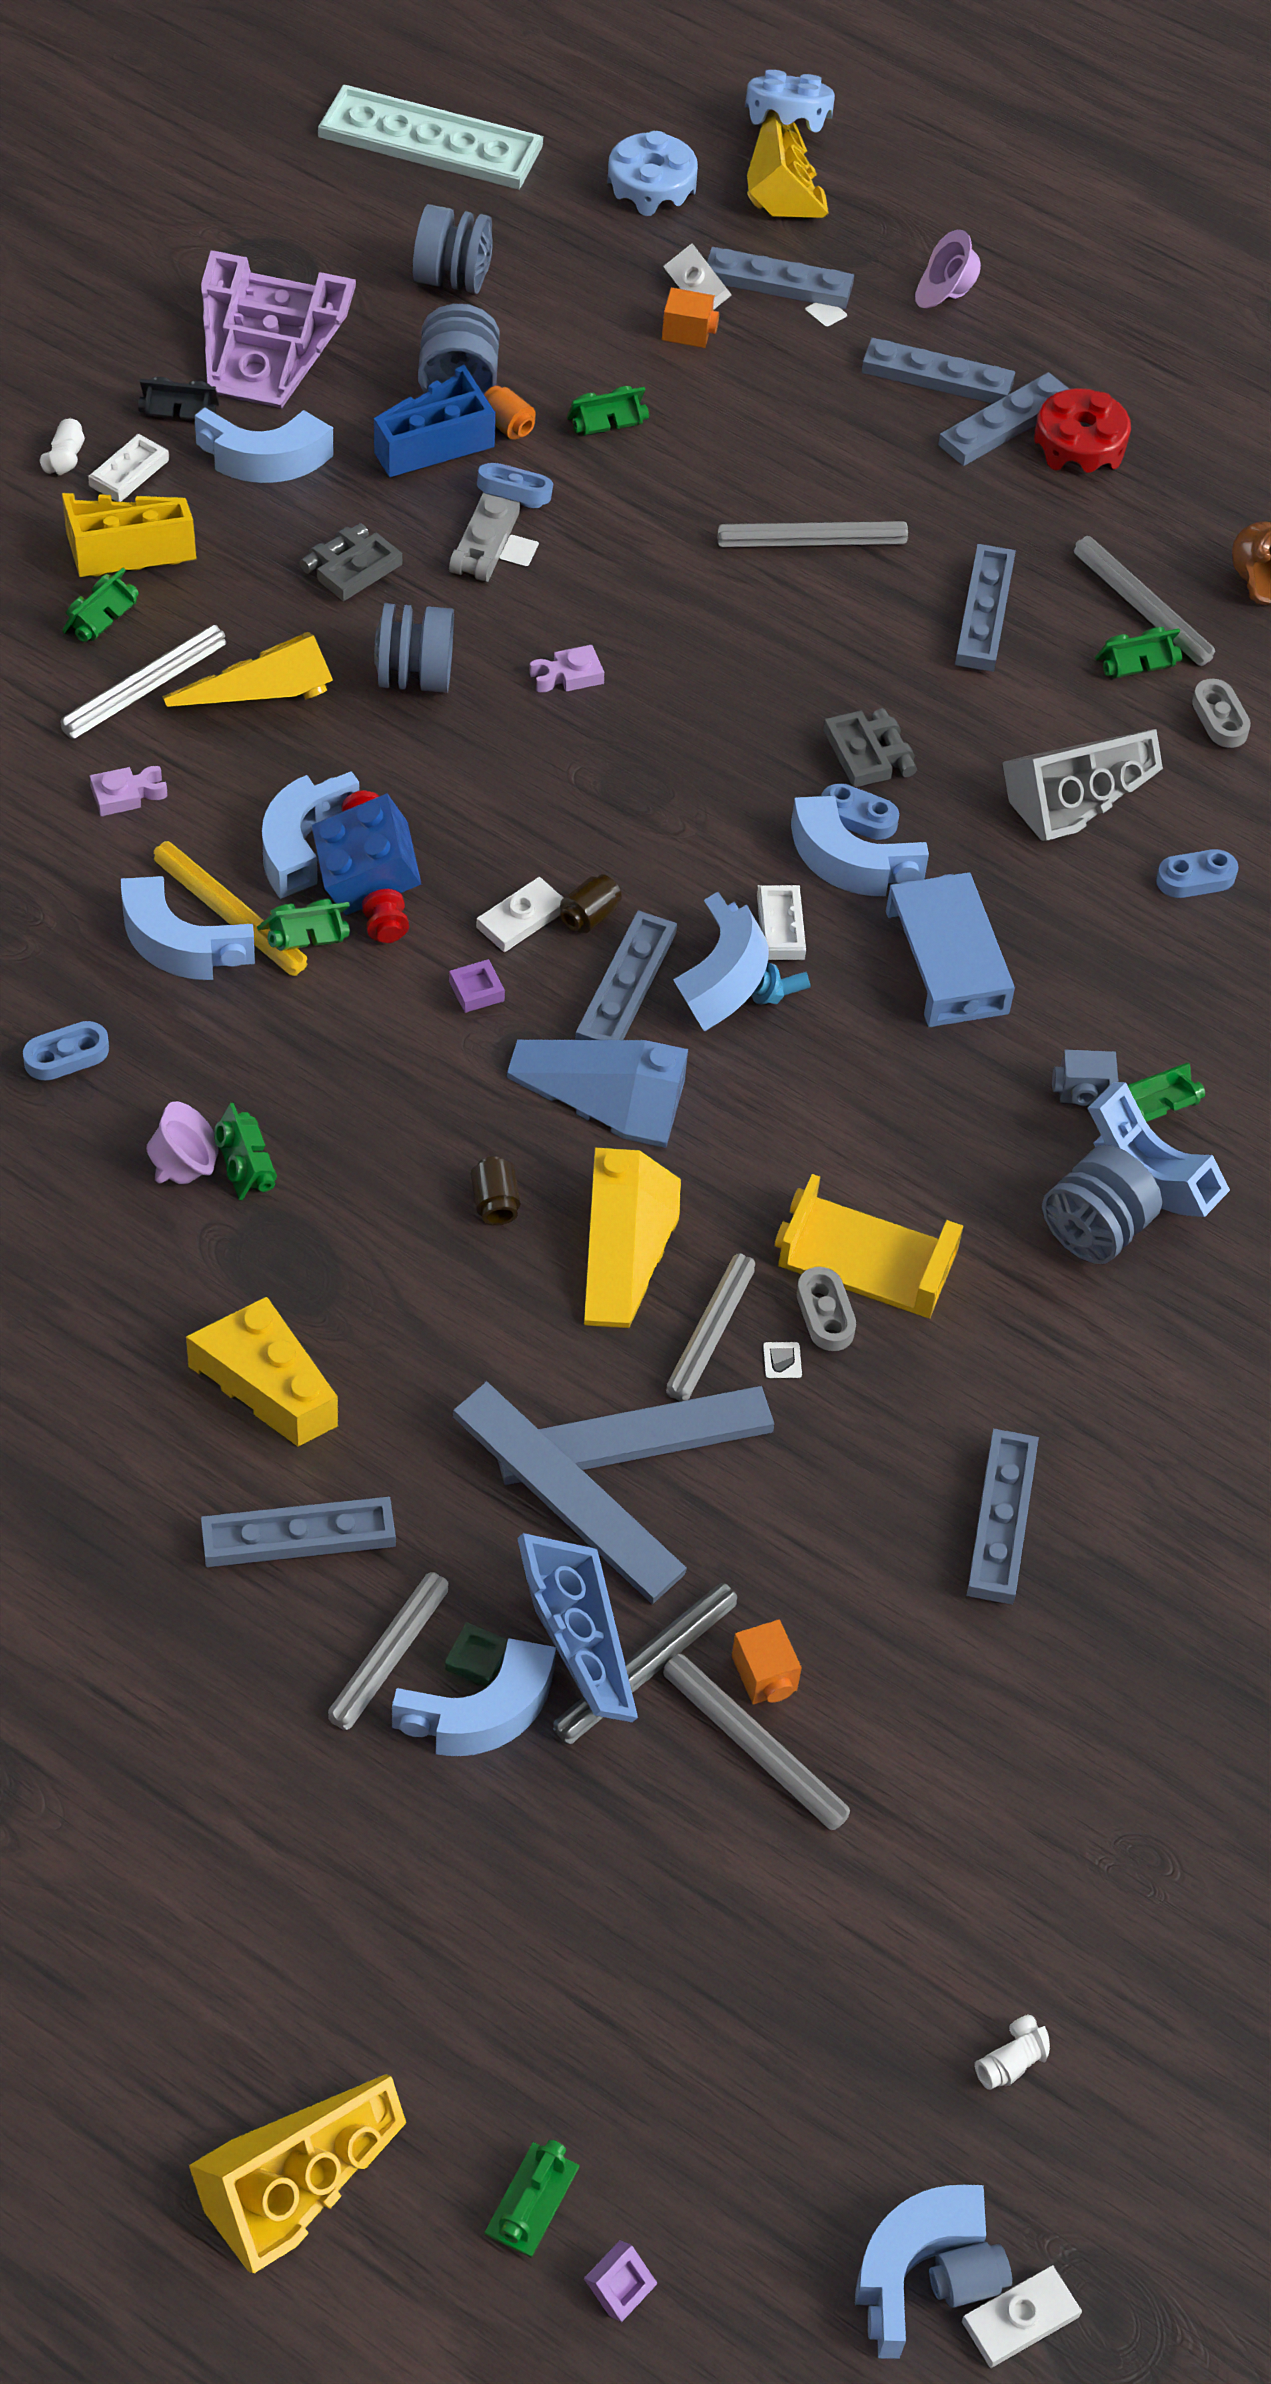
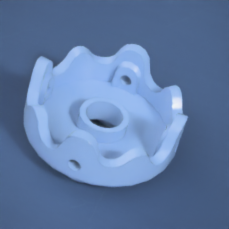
M766 70L765 76L756 77L748 83L745 108H750V118L754 124H762L766 119L768 111L772 109L778 113L783 124L789 125L798 118H805L808 129L818 132L823 127L825 117L832 119L835 94L829 86L821 83V77L803 74L800 77L786 76V73L780 70Z
M661 131L635 134L618 142L612 149L609 156L607 184L613 185L616 198L631 199L636 204L639 213L644 216H651L655 213L658 205L664 200H671L676 206H680L688 194L695 195L698 161L692 149L675 137L666 135Z

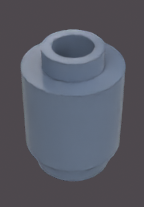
M981 2242L937 2254L935 2258L936 2266L929 2268L930 2282L938 2300L945 2299L950 2308L998 2296L1001 2294L1002 2288L1012 2285L1009 2260L1001 2244L990 2246L987 2242Z

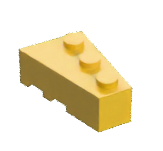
M62 493L66 534L79 577L101 576L105 573L117 572L123 567L126 570H140L144 567L163 564L174 565L183 561L197 559L194 523L186 498L136 496L135 502H112L111 495H99L98 501L75 500L74 493Z
M267 1297L186 1336L188 1367L198 1374L203 1372L221 1385V1391L230 1398L236 1396L254 1410L256 1417L299 1447L338 1426V1396Z

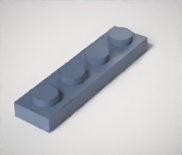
M717 247L711 248L707 261L708 265L725 286L825 304L842 309L847 307L854 280V274L838 270L814 267Z
M871 338L862 366V373L992 404L1010 394L1015 377V371L998 366H991L876 338Z
M1048 372L940 433L938 445L961 465L965 466L1035 426L1040 407L1046 399L1055 393L1068 390L1069 388Z
M977 544L955 665L994 672L1016 550Z
M639 910L637 911L576 1031L575 1040L624 1039L676 935L677 923Z
M993 1428L966 1596L1012 1605L1014 1603L1039 1437Z
M390 1496L201 1517L206 1567L396 1547Z

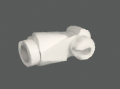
M64 419L60 422L51 442L52 451L43 453L40 458L41 467L46 473L51 474L56 471L58 475H62L76 466L78 461L76 454L79 452L85 439L82 426L77 420Z
M1027 2014L1010 2024V2032L1016 2040L975 2062L977 2076L986 2089L990 2090L1003 2085L1010 2086L1031 2064L1038 2060L1041 2062L1046 2061L1050 2050L1049 2035L1045 2026L1038 2028L1036 2019L1032 2015Z

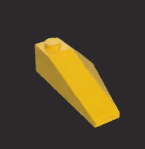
M772 109L768 111L766 119L762 123L747 173L748 197L757 208L761 209L764 207L772 216L823 218L828 214L826 196L819 185L816 188L814 187L812 178L817 174L814 167L809 164L804 156L807 150L797 125L794 122L789 125L783 124L778 113Z
M306 632L260 652V658L253 661L248 659L235 663L224 669L222 674L218 676L213 674L163 696L167 707L294 697L303 694L306 700L327 691L325 684L333 681L314 635Z
M595 1148L584 1325L630 1328L647 1291L653 1271L657 1263L660 1262L672 1231L674 1232L679 1221L681 1179L640 1150Z
M385 2074L234 2138L189 2165L205 2214L247 2271L254 2274L296 2248L307 2236L308 2231L305 2228L324 2207L330 2209L341 2197L338 2192L358 2168L366 2169L406 2124L392 2076Z

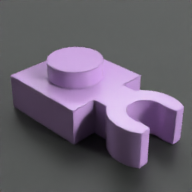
M593 645L554 652L553 662L546 659H537L530 662L529 674L530 677H536L535 689L537 692H548L555 685L561 683L565 691L604 684V671Z
M160 766L147 767L138 775H133L130 767L90 775L91 789L101 816L141 808V798L161 800L167 797L166 782H160L162 781Z

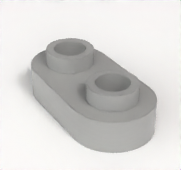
M1206 679L1198 683L1195 688L1192 705L1210 738L1216 744L1223 747L1232 748L1242 745L1247 740L1251 722L1232 687L1219 679Z
M813 1267L806 1270L798 1281L797 1300L810 1337L818 1347L824 1350H842L852 1343L856 1329V1318L840 1276L829 1268ZM821 1293L824 1297L817 1298L813 1294ZM831 1329L837 1331L838 1333H829L826 1330Z

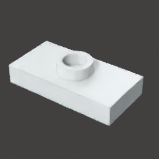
M690 244L663 266L680 289L715 295L713 310L731 296V293L693 244Z
M137 434L88 476L89 486L104 495H111L113 500L121 502L169 461L168 450Z
M538 877L479 916L476 928L503 952H506L560 916V901L563 897L542 878Z
M800 885L758 886L759 924L767 940L768 960H805L806 945Z
M1052 2265L964 2315L962 2323L987 2364L992 2368L1080 2317L1082 2310Z

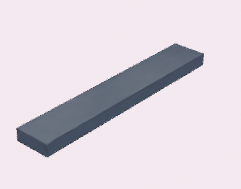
M487 1381L453 1410V1418L589 1546L597 1549L598 1554L652 1605L685 1575L687 1567Z
M758 1386L539 1430L581 1470L772 1433L774 1421L763 1388ZM498 1460L504 1485L521 1482Z

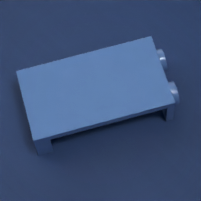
M971 873L947 874L937 878L904 881L899 884L890 885L886 914L888 918L899 916L928 993L924 1010V1017L928 1027L1009 1014L1015 986Z

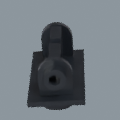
M153 377L151 380L140 379L143 397L139 398L138 410L139 412H144L146 417L173 419L175 406H181L180 420L195 421V415L203 408H207L216 414V406H219L220 403L216 386H211L203 381H190L189 384L177 383L165 377Z

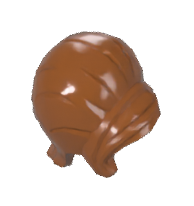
M1256 522L1242 529L1233 542L1232 562L1240 577L1248 582L1249 598L1260 605H1271V522Z

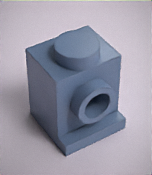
M1064 1050L1061 1066H1054L1052 1073V1091L1059 1092L1060 1103H1073L1082 1106L1091 1105L1113 1082H1118L1116 1052Z

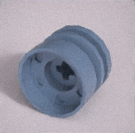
M427 204L420 219L413 256L414 281L440 287L447 271H449L452 289L460 290L465 281L466 291L478 294L484 277L488 272L492 256L491 217L480 214L474 224L473 214L465 211L458 227H455V217L452 209Z
M450 304L437 308L427 316L422 325L418 382L424 393L428 392V385L438 380L440 383H443L455 376V369L463 364L483 394L491 387L496 386L500 330L495 320L484 310L469 304Z
M384 603L383 613L376 627L374 665H376L379 687L390 688L392 670H397L399 689H406L410 673L418 672L422 691L448 692L453 647V608L427 606L422 624H414L412 605H404L401 623L396 622V605Z
M1098 1145L1073 1167L1072 1173L1063 1177L1056 1186L1044 1195L1042 1210L1044 1219L1051 1232L1066 1249L1077 1257L1093 1264H1106L1114 1259L1121 1252V1249L1132 1241L1133 1236L1141 1232L1160 1213L1163 1202L1160 1188L1153 1175L1137 1158L1115 1146Z

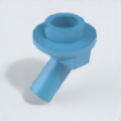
M768 962L763 978L751 996L754 1002L761 1005L767 1003L778 1004L784 995L811 988L807 972L781 979L777 966Z

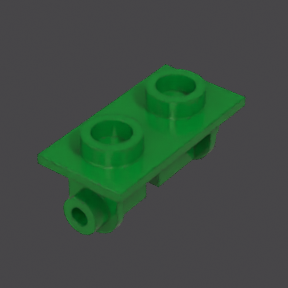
M622 386L609 394L598 396L595 393L583 394L572 401L567 419H573L572 423L575 433H582L583 436L609 431L611 427L608 417L613 416L616 429L641 425L643 420L649 418L647 405H640L646 390L645 386L634 389L631 386Z
M124 567L112 577L109 574L102 576L91 589L93 594L85 600L80 596L70 605L65 612L69 618L62 629L64 634L74 627L76 629L75 634L82 642L94 641L113 623V620L104 612L105 610L117 620L136 604V598L139 595L138 590L132 584L126 585L121 581L126 571Z
M1156 627L1145 631L1138 637L1129 638L1127 634L1114 636L1105 641V645L1095 656L1096 661L1106 659L1103 662L1104 673L1106 676L1112 675L1115 679L1141 673L1143 671L1140 662L1141 658H1144L1148 671L1174 667L1176 662L1182 660L1180 647L1173 646L1172 642L1180 633V629L1165 631L1164 627Z
M330 899L319 900L309 904L306 908L298 909L295 908L294 904L281 905L270 911L271 915L259 924L257 928L258 930L270 929L268 943L279 951L303 948L310 945L307 931H310L314 946L341 943L344 938L349 936L350 929L348 923L342 921L340 913L350 905L349 902L332 904Z
M1188 1062L1127 1085L1146 1122L1167 1114L1169 1109L1176 1111L1189 1105L1196 1106L1200 1103V1099L1205 1097L1203 1085L1200 1082L1194 1083L1191 1081V1068Z
M230 1103L221 1120L215 1126L214 1139L223 1154L227 1166L228 1179L233 1182L238 1199L243 1200L249 1188H258L262 1192L273 1189L277 1174L268 1152H253L263 1151L265 1147L257 1119L250 1116L247 1112L238 1114L234 1103Z
M548 2140L545 2146L532 2143L485 2230V2235L532 2258L580 2165L564 2157L567 2150L561 2143L555 2140Z

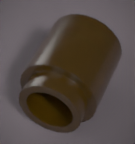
M600 874L597 877H589L560 901V916L563 923L573 931L588 933L617 909L618 903L622 899L621 891L616 882L607 875Z
M490 1156L480 1160L470 1173L477 1213L489 1225L510 1223L517 1218V1210L521 1205L514 1165L510 1161L498 1156Z

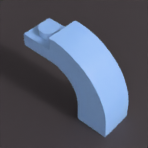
M203 408L195 415L196 444L204 451L214 455L216 471L235 479L257 483L292 480L309 474L333 457V427L304 410L284 426L270 431H249L239 428L207 408Z
M352 771L338 777L329 778L315 786L310 778L305 775L282 789L266 810L262 825L263 865L267 879L280 899L317 884V856L305 838L313 830L312 824L341 813V805L345 798L359 791V781Z
M835 796L794 798L791 829L796 849L806 865L826 882L856 894L886 896L888 883H902L904 881L925 879L929 857L926 842L897 844L866 842L852 835L843 826L839 818Z
M163 876L121 879L123 916L127 935L138 953L152 965L180 977L213 980L212 966L233 967L255 964L253 924L197 926L189 924L176 917L168 908L165 901Z
M719 892L704 900L720 928V938L715 949L700 964L673 979L704 1031L727 1018L752 995L763 978L769 956L767 940L749 907L745 905L739 909L735 902L727 906Z
M1113 1082L1088 1107L1101 1134L1093 1143L1094 1146L1112 1145L1127 1151L1137 1158L1153 1175L1160 1188L1163 1202L1162 1209L1180 1215L1205 1217L1230 1191L1213 1155L1180 1152L1163 1142L1150 1129L1126 1082Z
M508 1638L503 1664L496 1679L481 1692L468 1697L447 1698L396 1688L392 1704V1728L400 1729L405 1734L413 1737L436 1736L437 1755L467 1756L496 1749L524 1732L541 1712L552 1683L556 1647Z
M948 2185L923 2191L899 2204L886 2216L874 2232L867 2246L859 2272L855 2305H876L869 2306L868 2337L869 2339H878V2358L900 2359L905 2345L904 2278L908 2272L927 2258L985 2241L986 2223L983 2185Z

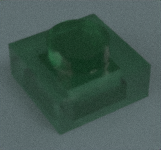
M466 1622L445 1660V1670L488 1687L493 1682L503 1663L508 1639Z

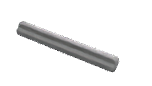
M743 1254L733 1256L667 1383L666 1393L670 1398H676L680 1402L690 1398L755 1271V1261L751 1257H746Z
M435 1572L425 1575L328 1710V1719L332 1724L342 1730H348L353 1726L448 1593V1582L444 1577L439 1576Z

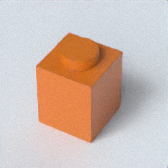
M671 288L664 310L662 340L705 348L709 333L716 334L719 312L713 311L715 295Z
M780 1619L735 1633L731 1657L753 1705L766 1700L771 1703L779 1702L797 1691L802 1667Z

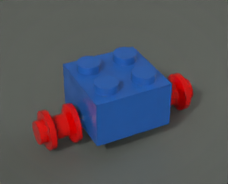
M356 791L342 802L341 813L312 824L324 888L336 904L349 902L350 906L343 911L345 916L363 909L364 915L369 918L366 927L370 938L383 943H392L403 937L409 930L408 917L402 912L405 903L401 893L421 885L407 820L388 793L379 796L370 791Z

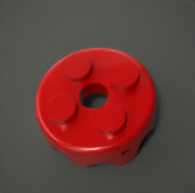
M1068 389L1053 394L1041 405L1037 416L1034 440L1036 444L1039 443L1043 447L1047 464L1052 470H1060L1068 461L1079 463L1083 471L1087 473L1095 471L1106 463L1112 469H1117L1123 460L1129 441L1131 421L1124 407L1109 394L1091 389ZM1079 422H1084L1091 426L1084 427Z

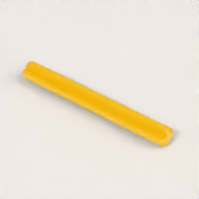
M164 841L154 849V861L230 925L253 924L254 945L289 975L297 976L306 968L307 956L298 948L279 951L276 947H271L268 943L270 929L258 930L257 928L264 920L174 844Z

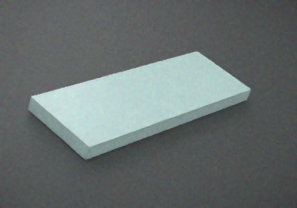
M348 85L341 87L318 126V137L518 190H520L543 147V136Z

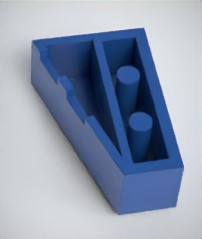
M464 364L455 369V376L443 383H440L438 380L428 385V392L415 400L412 397H408L374 418V453L389 477L495 446V411Z

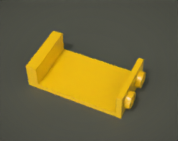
M812 1174L805 1190L801 1188L796 1190L790 1207V1213L794 1214L791 1222L783 1221L775 1241V1247L781 1248L778 1266L799 1274L813 1267L829 1268L840 1276L845 1290L930 1319L957 1254L963 1225L946 1220L940 1237L937 1239L818 1198L820 1176Z

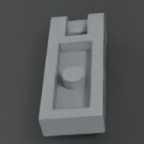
M483 493L457 550L453 551L449 572L462 575L463 572L474 574L476 579L488 582L518 518L520 502Z

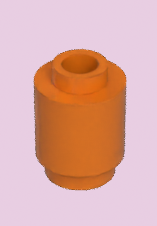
M496 385L485 392L484 396L495 411L496 428L510 439L524 437L532 431L536 415L535 409L507 387L502 388Z

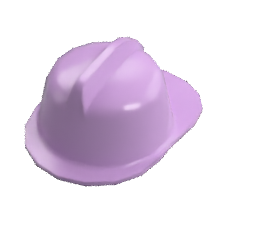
M957 229L949 232L934 248L915 293V302L920 308L928 309L935 307L947 297L953 299L962 297L976 282L980 273L981 263L979 256L972 249L971 238L966 231Z
M179 1101L170 1102L165 1107L159 1127L146 1148L152 1163L156 1166L155 1181L157 1183L170 1179L184 1185L202 1174L210 1175L214 1170L218 1155L214 1131L209 1123L198 1111Z

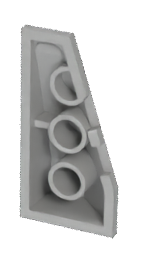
M1156 729L1002 762L1009 803L1041 841L1079 832L1087 826L1086 822L1098 813L1106 812L1112 807L1114 801L1125 793L1134 791L1163 769Z

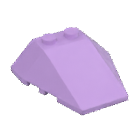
M211 250L201 282L206 339L207 383L211 386H216L218 396L282 409L347 317L356 286V279L319 272L316 285H310L251 273L247 257Z

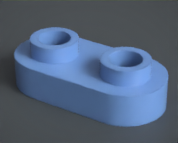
M487 463L479 467L477 476V487L483 493L518 501L527 508H539L551 500L553 482L541 474L504 464Z
M833 784L822 792L821 796L836 797L839 818L846 829L876 840L889 838L896 832L899 810L891 801L847 784Z
M1218 849L1171 856L1161 862L1156 883L1164 894L1175 898L1224 891L1232 887L1235 882L1238 862L1230 853Z
M83 1021L31 1039L23 1049L25 1069L33 1078L52 1080L99 1064L109 1053L108 1034L100 1024Z

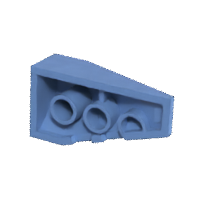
M517 1040L508 1068L507 1078L550 1101L558 1099L576 1108V1114L586 1120H589L591 1117L611 1127V1133L623 1139L666 1148L685 1082L688 1049L647 1040Z
M525 1533L521 1534L517 1539L535 1612L594 1716L633 1722L638 1718L598 1550Z

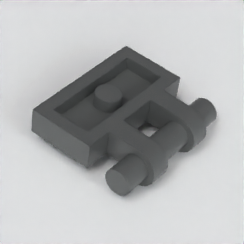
M359 523L352 528L345 527L335 534V539L325 545L319 543L309 550V555L299 560V564L305 573H310L318 568L317 580L344 602L401 566L402 553L377 532L368 537L367 528L364 524Z
M883 708L874 711L872 714L873 721L869 722L862 710L827 718L824 721L823 731L853 787L891 779V765L899 768L904 777H910L917 772V767L913 761L915 758L914 752L908 743L902 741L900 737L901 728L896 719L890 717ZM878 739H879L881 742L886 743L887 746H886V747H881V745H880Z

